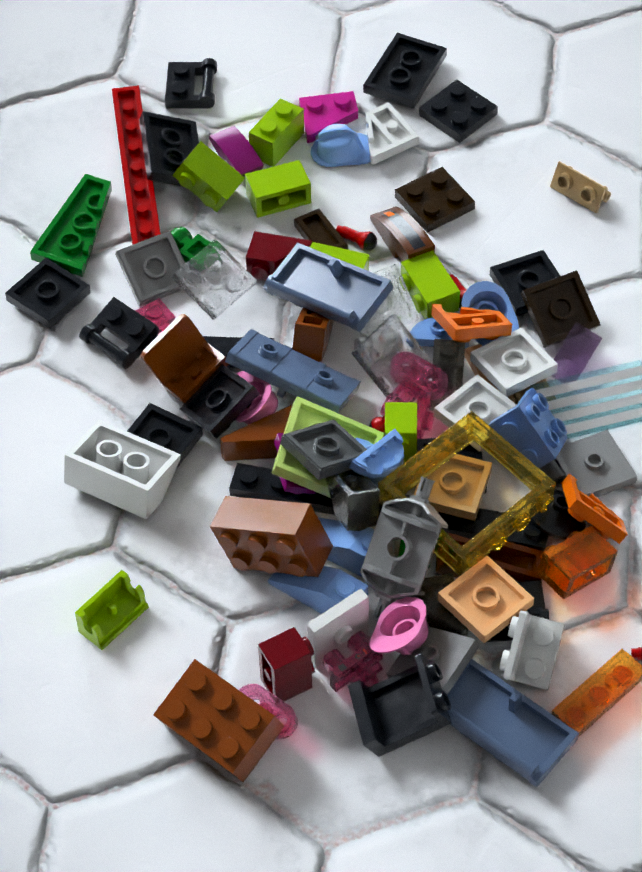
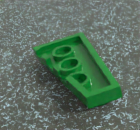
M85 173L30 251L31 260L40 263L43 259L48 258L71 274L83 277L112 191L111 181Z

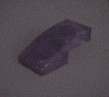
M576 322L553 359L558 364L557 373L551 376L563 384L577 381L602 337Z

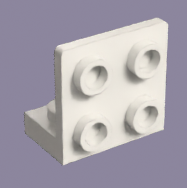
M520 610L519 617L513 616L508 631V636L513 638L510 651H503L499 670L504 671L503 678L548 690L565 624L537 617Z

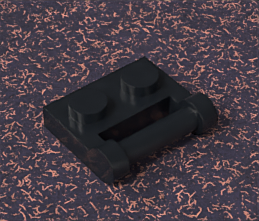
M205 58L202 62H168L165 107L207 109L213 107L215 104L213 83L214 74L217 72V61L213 58ZM196 76H203L202 92L199 95H194Z
M113 297L91 324H87L81 329L79 337L87 344H94L116 359V364L127 369L156 337L160 329L156 324ZM106 329L129 346L127 349L122 350L100 334Z

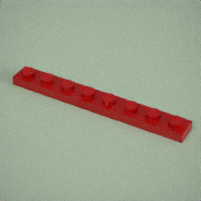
M139 85L112 88L132 245L161 234L153 181L147 180L139 121L143 112Z

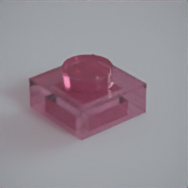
M160 298L135 310L156 324L160 329L159 333L164 331L176 319Z
M419 396L416 402L417 439H422L425 430L430 431L432 428L434 413L430 412L431 399Z

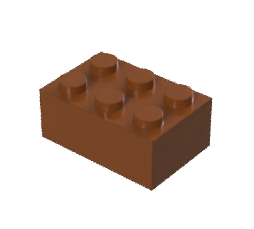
M225 496L209 526L230 563L239 570L249 569L265 571L271 574L285 573L298 577H319L333 548L327 533L312 505L309 503Z
M196 659L193 660L153 714L165 726L243 783L285 727L275 715Z

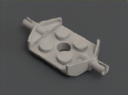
M421 477L416 495H411L410 498L384 502L360 571L365 582L377 593L376 596L380 598L373 615L378 619L384 609L395 602V599L425 595V592L420 590L441 529L448 528V524L433 506L429 504L428 498L435 481ZM398 539H402L406 546L404 554L400 557H396L393 553V545Z

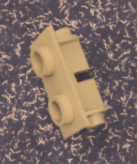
M560 161L558 162L550 187L589 210L598 213L601 202L606 203L611 197L608 187L574 170L573 167L567 166Z

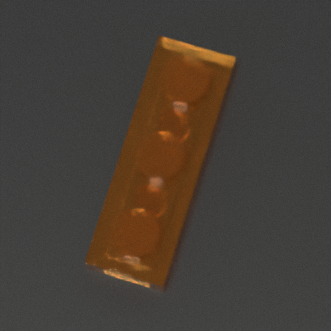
M621 649L552 710L551 714L577 731L579 736L582 735L642 681V665L625 650Z

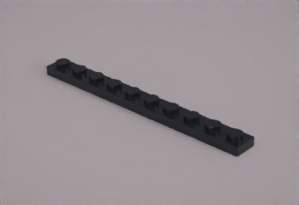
M237 463L229 487L231 496L309 503L315 512L377 523L384 502L390 501L375 497L369 492L366 504L362 510H358L318 492L315 494L285 492L280 477L272 474V469ZM400 493L394 499L410 498L411 495ZM479 508L476 519L473 521L438 512L448 524V528L441 529L440 535L445 536L448 532L478 541L482 535H487L543 551V555H545L549 535L540 531L528 517Z

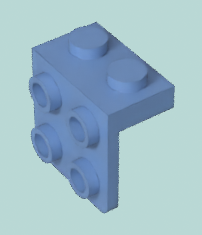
M534 388L527 390L515 407L498 416L488 425L524 477L556 459L567 440L565 425L560 419H555L549 410L546 398L543 394L537 393Z

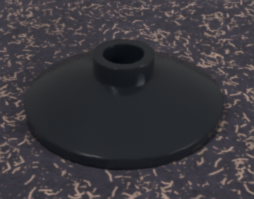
M540 488L533 491L526 500L525 509L530 521L540 531L551 537L565 540L574 539L580 536L587 526V521L579 522L570 515L563 491L553 488Z

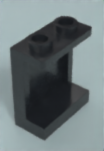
M422 653L415 655L416 666L371 687H368L360 680L348 685L362 743L378 757L452 724L448 712L451 709V703L440 684V680L443 679L441 669L436 661H430Z

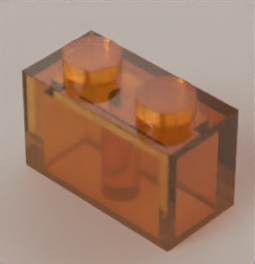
M589 526L580 532L575 531L571 533L566 540L556 546L554 544L548 546L540 556L541 562L537 574L564 600L610 573L618 550L592 526Z

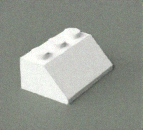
M98 419L65 453L64 483L147 519L163 501L179 464L181 454Z

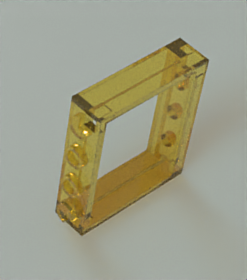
M473 411L378 483L377 502L382 506L384 502L407 498L405 494L420 483L421 477L427 478L466 446L475 441L532 490L463 546L441 529L433 553L459 576L481 561L492 549L495 551L500 549L507 541L508 536L516 530L518 532L522 531L529 524L531 518L539 511L544 513L547 510V505L554 500L553 495L556 485L550 477Z

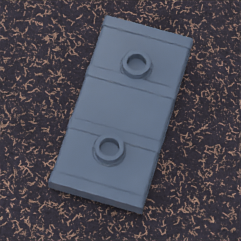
M297 242L276 271L266 279L263 288L268 294L280 297L294 303V305L306 308L327 319H332L361 332L392 291L393 284L387 278Z
M250 329L228 352L225 360L226 363L278 387L277 396L281 398L288 392L338 414L358 391L361 381L338 372L326 364L307 357L291 347L278 343L253 329Z
M473 659L470 660L447 694L451 703V709L448 710L452 722L450 725L460 731L466 738L468 737L488 751L494 758L527 779L536 788L578 740L579 733Z

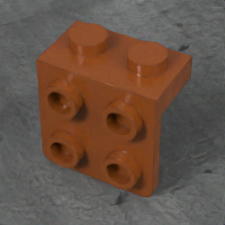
M180 314L141 353V358L162 386L183 404L222 364L226 367L229 365L225 362L226 357L207 343L191 319L185 314Z

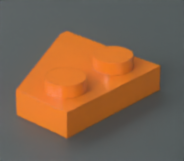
M432 304L431 316L454 341L465 343L471 341V339L480 338L495 340L500 336L511 335L512 323L500 311L461 307L460 313L445 312L442 309V304Z
M568 474L561 484L570 515L579 522L585 520L593 525L594 531L606 540L611 538L620 544L628 535L623 520L607 508L593 493L587 496L581 492L576 484L577 479Z

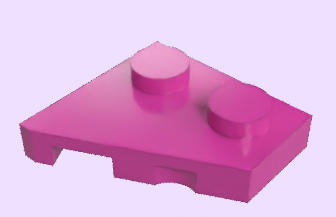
M354 91L299 98V107L304 109V131L307 143L316 141V135L329 125L348 124L358 119V107Z

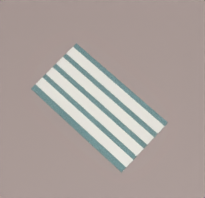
M641 360L530 386L537 393L543 394L549 404V410L555 419L558 418L563 422L567 430V439L642 422Z

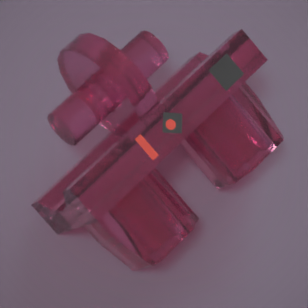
M361 630L351 636L347 642V647L353 653L350 657L346 659L338 649H333L323 657V666L330 675L329 685L335 692L351 682L352 684L358 680L368 687L379 683L376 675L383 670L382 665L379 663L383 659V654L372 651L369 646L370 637Z

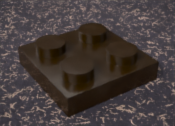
M443 166L395 189V198L427 233L475 209V200Z
M577 270L527 288L520 293L544 348L601 326Z

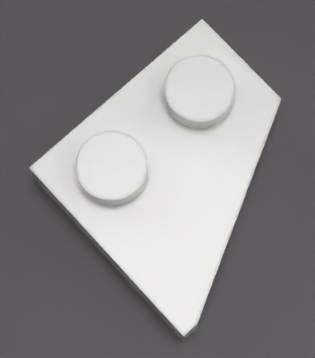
M389 102L365 113L370 160L373 165L419 144V135Z

